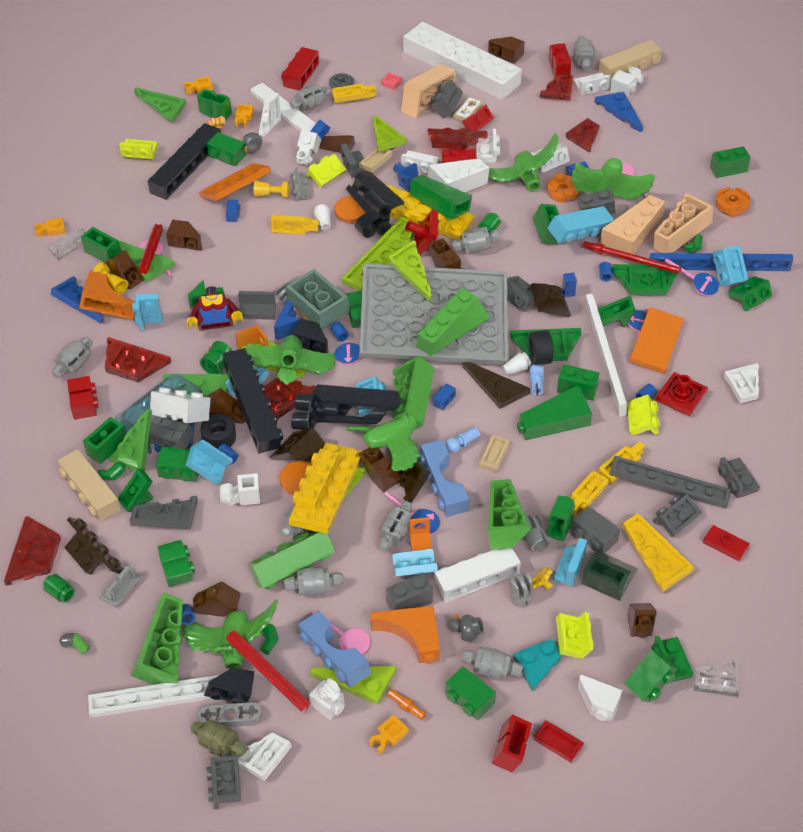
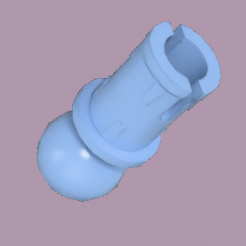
M533 364L529 370L531 374L529 377L531 393L536 395V390L538 389V395H541L543 393L544 368L542 365Z
M476 427L462 434L458 433L457 438H449L446 441L447 450L455 453L460 449V446L465 448L468 443L480 438V433Z

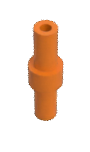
M394 689L389 690L387 696L397 702L401 709L405 712H411L420 720L425 719L427 713L416 706L412 699L402 696Z

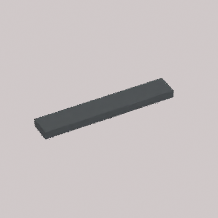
M618 456L614 457L610 476L679 496L688 494L693 500L724 509L728 506L731 489Z

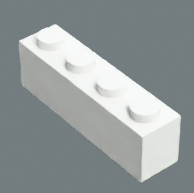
M512 548L494 549L487 553H480L474 558L459 561L453 566L439 569L437 572H434V584L446 603L520 574L521 562Z

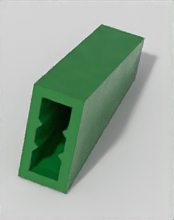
M424 175L412 179L410 195L448 219L452 220L470 211L473 195Z
M578 385L521 413L517 429L526 441L591 426L592 412Z

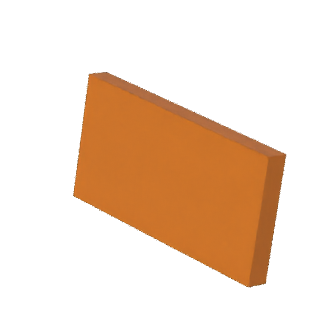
M252 163L199 192L200 196L204 199L218 201L270 173L271 169L266 165Z
M649 307L629 362L665 374L684 318Z

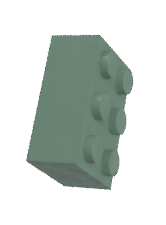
M315 269L286 285L288 302H292L294 307L310 321L317 322L321 329L349 313L348 297Z

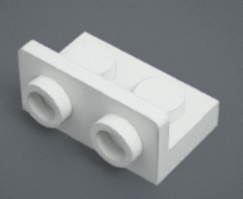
M603 72L574 79L573 85L581 96L610 89L611 76L604 75Z
M493 129L492 136H476V158L481 159L484 163H496L497 156H500V146H497L499 145V135H496V129Z
M558 143L554 156L540 167V171L546 172L569 162L567 146ZM542 149L532 152V156L538 154Z
M408 150L406 154H402L401 164L407 167L416 163L418 172L428 174L429 165L438 164L439 157Z

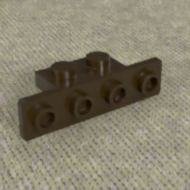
M69 517L67 521L76 530V534L64 548L85 573L91 575L100 563L103 562L110 571L120 574L123 570L120 567V561L108 553L110 550L104 544L99 543L97 540L98 536L86 528L87 524L82 519Z

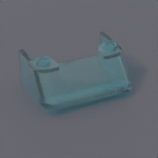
M173 374L155 384L118 413L114 419L124 425L127 434L137 423L140 415L146 409H150L151 391H159L160 387L171 388V392L186 390L187 394L191 395V392L202 393V390L183 376ZM148 439L147 453L150 455L152 449Z

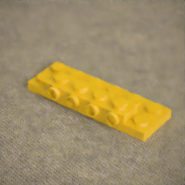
M386 185L404 201L403 205L391 209L390 217L397 220L404 217L420 225L432 208L410 195V192ZM438 212L439 224L437 232L440 235L461 240V233L468 231L475 221V215L467 212L450 220Z
M325 443L323 449L313 454L312 466H307L306 478H301L300 491L294 492L293 503H295V507L289 517V525L324 534L329 533L361 462L359 453L362 452L361 450Z

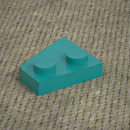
M550 638L514 653L513 658L516 663L523 666L522 674L531 690L534 691L539 682L548 676L552 667H555L560 662L562 655L554 640Z

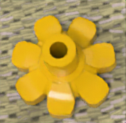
M544 567L537 573L536 577H532V588L535 589L543 585L546 590L550 589L553 584L548 578L553 573V570Z

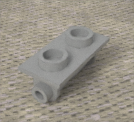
M296 167L294 173L290 175V183H292V194H294L295 201L297 202L299 197L308 199L310 190L309 186H307V175L304 172H299L298 167Z
M131 564L124 566L121 573L108 588L104 589L99 598L117 607L142 576L134 572L135 568Z

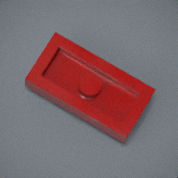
M486 104L465 118L462 123L469 135H472L493 120L494 116Z
M715 525L710 528L703 539V544L738 562L741 561L750 545L749 542Z

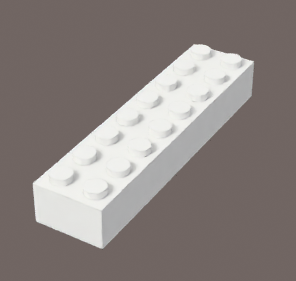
M421 22L403 36V52L434 67L444 64L456 70V78L501 100L521 84V68L427 23Z

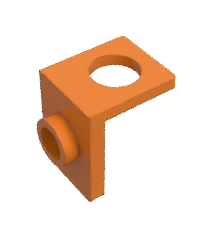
M258 325L235 333L238 349L247 346L248 343L255 344L257 342L260 345L268 346L267 336Z
M429 517L409 520V536L412 551L433 549ZM418 523L425 524L422 528L414 527Z

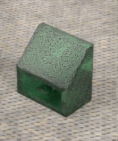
M597 552L592 555L584 569L582 584L620 601L638 568L603 552Z

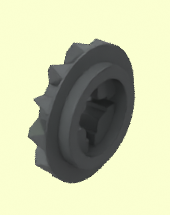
M346 73L335 74L330 78L329 85L331 89L354 85V78Z

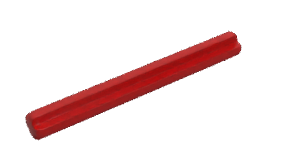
M156 223L153 226L138 267L140 274H147L163 232L162 224L158 225Z
M232 630L227 635L226 640L296 708L303 713L310 707L311 702L236 630Z

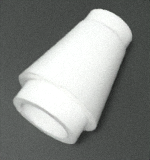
M325 204L317 205L314 208L313 214L319 220L321 229L329 230L331 228L330 209Z
M525 352L518 353L505 363L502 368L508 376L528 369L531 366V361Z

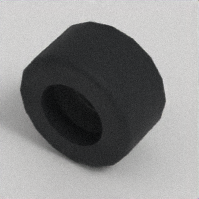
M548 330L534 331L529 334V353L534 365L551 364L553 361V342Z
M214 414L209 416V421L201 423L202 440L210 443L218 449L222 444H227L231 447L236 441L235 424L229 416ZM216 431H224L219 434H214V432Z

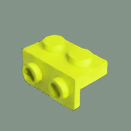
M125 139V142H120L119 144L121 157L153 160L158 143L156 141Z
M335 154L330 157L326 155L320 160L319 164H312L308 168L309 171L306 175L307 178L311 176L320 188L344 173L346 168Z
M648 394L627 401L630 433L636 435L651 430L654 435L659 434L658 427L660 426V421L657 417L659 408L656 401H653Z
M583 612L579 617L559 613L556 616L560 654L583 659L593 650L594 646L589 613Z

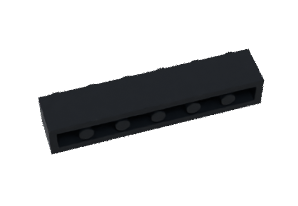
M206 123L198 128L168 161L149 178L150 194L167 200L208 157L207 143L217 132L221 133V129Z
M245 348L223 353L224 368L258 454L281 448L283 433L276 426L277 419L275 414H272L270 411L271 404L269 399H266L264 396V386L258 381V371L253 369L252 356L247 354Z

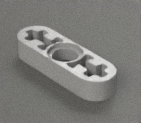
M254 702L208 705L200 708L197 714L199 722L206 723L208 721L205 720L206 714H211L210 720L225 724L228 727L257 725L263 717L260 705ZM233 711L236 713V716L232 720H227L224 718L225 713ZM239 711H242V712H243V714H242L243 718L240 717V712H239ZM250 711H255L254 717H250ZM217 713H220V719H221V720H218V719H217V717H218V714H217Z

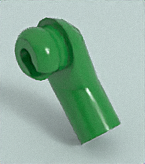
M697 234L694 236V243L689 241L690 244L688 245L686 242L684 245L685 251L687 253H695L701 250L703 236Z
M118 462L109 470H98L97 473L102 480H117L125 472L126 467L124 463Z
M267 623V626L262 630L266 641L260 650L266 655L270 654L279 640L276 627L271 623Z

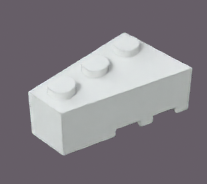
M481 159L432 164L428 168L429 178L463 192L488 184L489 167Z
M160 387L159 391H151L150 410H152V415L163 418L172 417V420L183 419L184 423L209 421L210 397H204L203 393L191 392L190 395L187 394L186 390L171 392V388Z

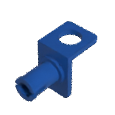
M398 162V165H394L393 171L398 174L399 186L410 192L412 179L419 176L417 164L413 163L405 167Z

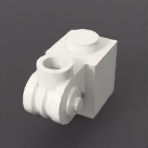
M637 67L629 68L628 73L619 70L611 79L610 91L614 93L624 92L628 97L631 92L635 91L637 84L643 82L644 75L641 74V70Z
M301 130L297 144L299 148L296 155L297 164L310 166L313 160L311 153L318 154L321 138L317 133Z
M257 473L237 475L238 485L235 487L229 483L219 487L220 501L229 506L235 503H240L241 505L261 503Z
M330 678L326 681L323 680L309 694L311 706L329 720L335 715H339L344 709V694L340 691L337 682Z

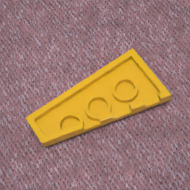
M639 513L623 522V530L662 593L693 572L694 566Z

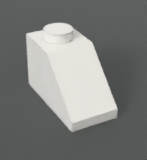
M580 675L578 690L590 715L595 716L600 721L612 723L620 704L623 690Z

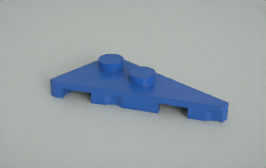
M624 92L595 97V104H602L607 112L612 113L613 116L622 122L626 120L631 123V128L643 132V125Z
M74 276L51 289V295L58 300L63 301L100 324L104 321L102 313L79 309L83 287L76 284L77 279Z

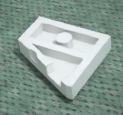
M275 92L264 101L259 135L263 137L281 120L279 94Z
M758 363L728 370L724 373V378L740 404L758 399Z
M271 733L261 741L247 746L249 750L242 757H238V765L245 771L265 781L291 749L292 745L290 741L275 733Z

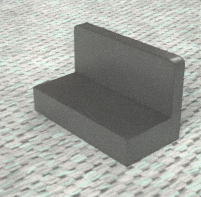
M347 143L341 144V158L351 178H354L361 171L368 172L359 168V162L364 159L359 150L351 152Z
M239 291V311L242 313L243 319H275L276 301L274 292Z

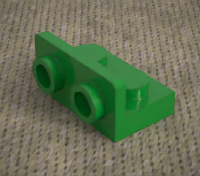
M756 276L728 291L729 298L742 302L744 311H748L772 297L770 281Z
M655 636L651 650L659 651L678 668L674 673V679L670 683L692 678L694 673L679 638L674 637L661 641L660 636Z

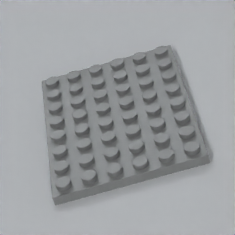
M364 264L359 357L411 360L419 355L425 361L471 362L505 365L508 362L507 272L424 267L432 294V300L428 301L393 266ZM461 288H464L479 299L490 320L480 323L476 329L469 330L463 337L450 342L449 346L433 356L428 355L416 347L418 333Z

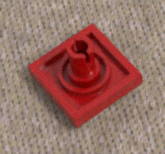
M434 209L429 212L420 225L409 220L405 226L406 231L415 234L414 241L420 256L428 250V244L435 241L438 237V211Z
M673 372L656 396V401L690 417L707 393L708 387L691 380L688 375H680Z

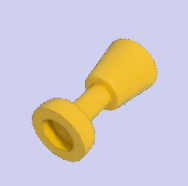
M255 180L254 197L270 195V193H281L283 198H289V182L285 181L281 186H271L270 183Z
M101 262L94 267V272L107 274V282L116 293L121 295L127 290L128 281L117 275H111L107 264Z

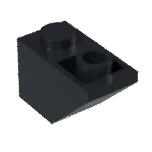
M301 318L292 335L300 339L302 348L314 352L329 353L328 340L319 324Z
M232 667L208 682L204 696L210 697L213 700L231 701L234 704L247 703L252 693L255 671Z

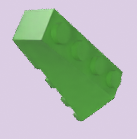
M461 288L418 333L416 347L433 356L449 346L450 342L463 337L469 330L476 329L480 323L490 320V317L479 299L469 291Z
M419 355L393 370V375L396 376L393 380V385L396 387V391L399 392L403 402L393 411V420L399 419L403 414H411L417 423V428L422 427L425 422L434 367Z
M511 479L493 480L490 484L488 522L491 549L512 548L530 531V526L527 523L525 513L522 511L521 503L517 498Z
M308 530L309 533H299L293 537L294 542L282 543L277 546L275 553L269 551L248 563L257 586L265 589L272 588L278 580L293 577L295 575L294 572L312 567V563L317 560L323 561L328 559L330 554L335 552L328 534Z
M164 592L162 593L153 611L131 673L132 677L150 684L178 682V655L181 640L180 626L182 622L183 600Z

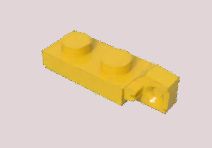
M362 83L332 88L334 103H343L377 96V90L375 85L363 86Z
M271 215L272 233L305 235V233L310 231L318 232L319 220L300 216Z
M639 441L632 448L624 446L599 467L598 473L609 479V483H615L619 478L610 476L614 457L618 456L639 462L645 445Z
M592 470L571 494V499L575 502L574 517L580 510L584 511L609 485V479Z

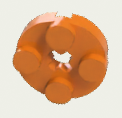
M563 173L555 174V177L551 178L547 183V193L556 202L567 203V200L571 199L574 201L579 197L580 192H577L573 186L572 176L564 175Z
M726 187L717 193L715 207L726 213L729 217H737V215L743 214L749 209L750 196L745 190L737 187L735 190Z

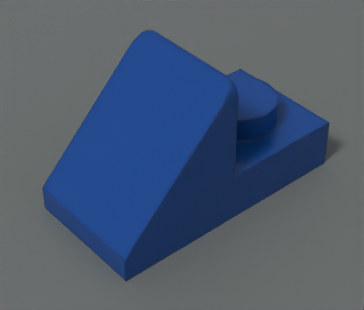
M286 301L274 325V334L277 340L292 335L300 321L299 318H296V311H294V304L292 302Z

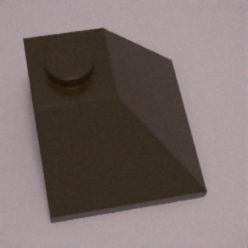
M532 283L530 285L538 312L564 317L571 316L561 287L544 283Z
M313 427L296 431L269 458L271 460L311 459L314 453H318L320 449H323L325 442Z

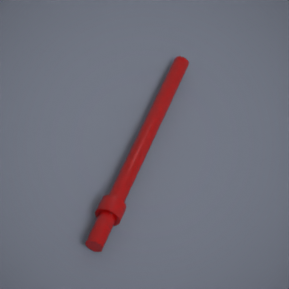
M583 242V248L593 250L601 255L603 253L676 274H680L682 270L681 267L605 247V244Z

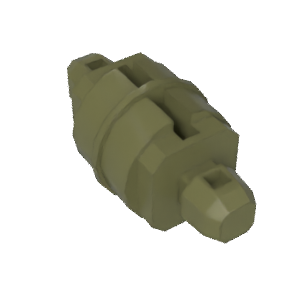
M210 719L206 723L195 721L191 725V732L198 737L199 745L210 753L220 757L231 755L242 757L246 753V746L239 741L238 733L227 725Z

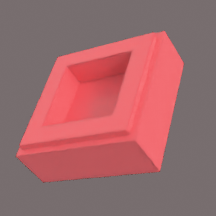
M389 72L381 80V85L395 90L403 82V77Z

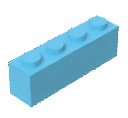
M602 206L557 215L553 218L547 229L558 243L570 242L600 235L602 229L614 221V218Z

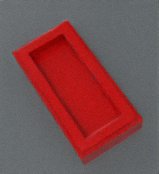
M547 720L544 721L533 737L534 741L570 763L573 762L584 745L583 742Z

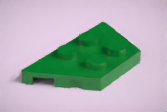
M612 264L613 274L630 295H666L678 276L676 273L644 264Z
M581 328L511 330L512 340L522 352L528 355L530 361V332L548 330L553 342V361H568L582 331Z

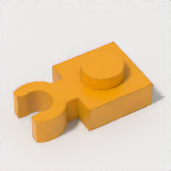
M209 76L194 79V82L184 83L186 94H192L194 91H197L199 94L203 89L213 91Z
M238 104L235 112L236 127L240 123L244 124V128L248 126L247 120L251 121L254 105Z
M223 116L211 118L207 124L222 129V126L225 125V119Z
M63 217L46 220V224H34L37 237L44 236L47 233L49 236L66 233Z
M393 714L377 728L380 735L372 736L369 739V746L380 743L381 745L377 748V753L382 754L388 743L394 747L409 734V728Z

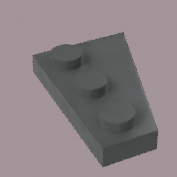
M192 496L190 497L191 500L185 501L173 499L172 503L166 504L154 502L136 505L130 517V525L190 530L198 497Z

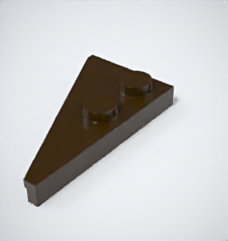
M463 362L464 370L499 409L530 394V388L471 362Z
M418 460L414 463L413 468L398 471L400 486L404 488L406 494L403 498L410 503L413 502L431 474V471Z

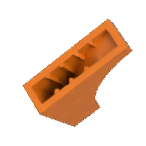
M89 271L82 291L79 309L134 320L135 313H133L132 305L136 301L116 293L107 282V274Z
M434 606L370 613L372 631H385L403 638L414 649L419 663L431 664L440 661V645Z

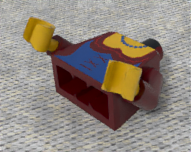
M210 286L206 288V296L199 297V302L194 305L186 322L187 329L190 326H195V330L199 328V331L232 327L233 324H236L235 321L242 320L244 322L242 313L231 299H226L225 294L217 295L216 287Z

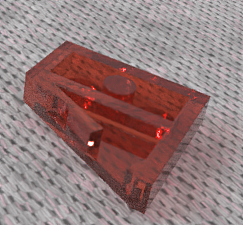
M557 74L547 84V88L544 91H540V98L571 100L573 75Z
M587 118L568 131L566 139L587 152H591L600 125Z

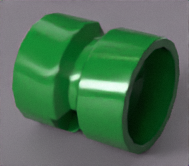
M215 341L208 349V353H205L200 359V366L208 374H220L224 370L223 353L233 350L226 343Z

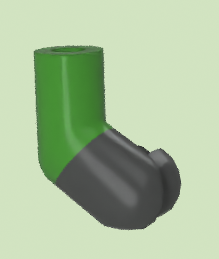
M65 633L59 639L62 647H76L82 655L90 649L89 645L78 633Z

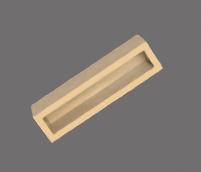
M652 40L646 41L600 59L598 73L603 72L604 75H610L612 79L619 70L628 73L631 67H637L640 70L660 63L662 49Z
M78 449L57 460L59 475L62 479H67L69 488L72 492L76 491L78 493L79 501L88 506L87 510L92 517L96 516L102 522L121 511L118 498Z

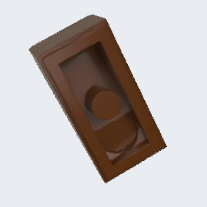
M324 136L319 149L341 153L340 145L347 143L350 151H352L355 145L354 136Z

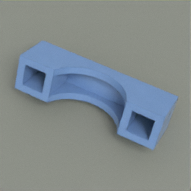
M443 439L421 445L419 461L431 471L427 480H431L432 493L438 497L437 503L440 511L443 510L446 517L469 511V498L463 484L452 483L441 474L449 466V452Z
M317 611L298 624L300 630L298 636L304 645L308 644L312 653L322 659L325 667L335 672V676L340 683L344 682L351 688L371 675L368 660L356 648L340 650L329 645L334 637L331 622L320 611Z

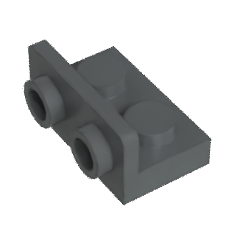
M519 276L507 278V300L522 312L527 311L529 304L535 302L530 284Z
M725 457L720 458L718 473L725 479L728 488L731 489L736 498L758 492L759 485L740 457L727 461Z
M688 494L682 497L677 495L669 501L670 506L668 508L664 506L655 513L657 517L652 521L654 524L660 522L670 536L674 537L702 512Z
M238 755L210 758L211 766L206 767L207 781L212 780V787L208 788L209 802L213 801L214 809H218V803L241 801Z

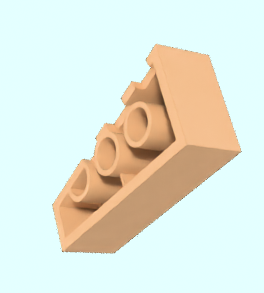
M439 64L406 82L403 86L401 112L417 119L420 116L419 112L426 111L428 109L427 105L434 101L432 98L439 92L438 87L441 83H446L449 80L455 82L456 70L444 64Z
M685 193L683 200L679 201L676 205V209L670 212L669 218L664 220L655 231L654 250L660 253H673L712 223L713 206Z
M649 195L605 226L601 232L600 243L605 244L609 248L634 254L663 217L665 201Z

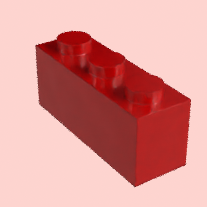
M301 47L296 52L293 60L289 62L286 70L282 72L283 87L301 90L320 64L319 51Z

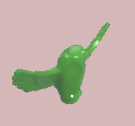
M557 133L553 134L549 143L538 154L532 156L530 152L523 151L515 156V165L507 168H489L488 178L498 182L521 178L529 191L538 190L541 184L537 169L554 156L559 143Z
M610 158L599 170L588 169L582 164L576 163L571 181L574 183L573 186L577 192L596 193L601 190L611 189L612 194L616 197L621 196L623 199L629 198L634 200L636 197H641L644 193L649 192V189L653 186L655 176L654 174L644 176L622 173V161L617 158Z
M295 335L286 336L281 341V344L277 346H258L248 343L246 346L247 354L252 356L255 367H268L269 365L281 367L277 378L284 382L285 385L297 380L295 369L307 370L310 373L315 372L320 375L323 372L332 370L335 365L336 358L334 353H321L304 349L300 339Z
M403 414L399 419L381 425L346 427L347 431L366 432L363 434V440L370 448L378 449L387 446L392 453V469L394 471H405L408 468H413L417 458L420 457V454L417 452V443L410 439L413 429L417 428V423L411 414Z
M274 600L264 612L248 621L245 611L229 613L223 623V627L208 628L194 621L191 625L183 627V637L187 639L186 643L191 645L192 650L212 651V654L220 652L225 662V668H241L244 657L226 640L227 635L232 630H236L247 642H251L254 638L260 636L262 630L272 619L278 600Z

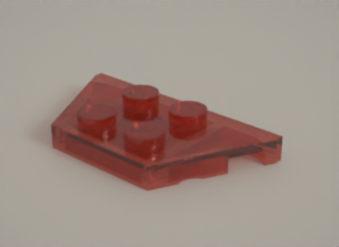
M449 127L427 129L432 148L464 150L478 143V138H488V131L467 130L466 128L456 130Z
M107 338L105 370L107 373L139 383L171 363L170 356L114 338Z
M275 378L264 386V396L266 399H269L271 404L270 411L272 414H275L278 420L295 408L297 394L312 395L316 386L308 387L302 385V382L298 380L285 385L280 379Z
M25 516L4 579L5 585H12V581L22 578L26 581L35 576L51 573L61 541L60 535L34 519Z

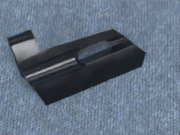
M359 172L355 176L353 185L346 187L349 194L365 212L356 220V230L365 238L372 237L375 232L383 236L391 228L389 223L391 209L403 205L404 201L372 172ZM361 190L364 195L361 196L358 191Z
M317 384L312 395H296V412L292 415L291 425L293 429L304 430L311 427L314 428L317 422L378 424L387 412L394 411L403 402L398 391ZM352 407L374 409L367 417L346 416Z

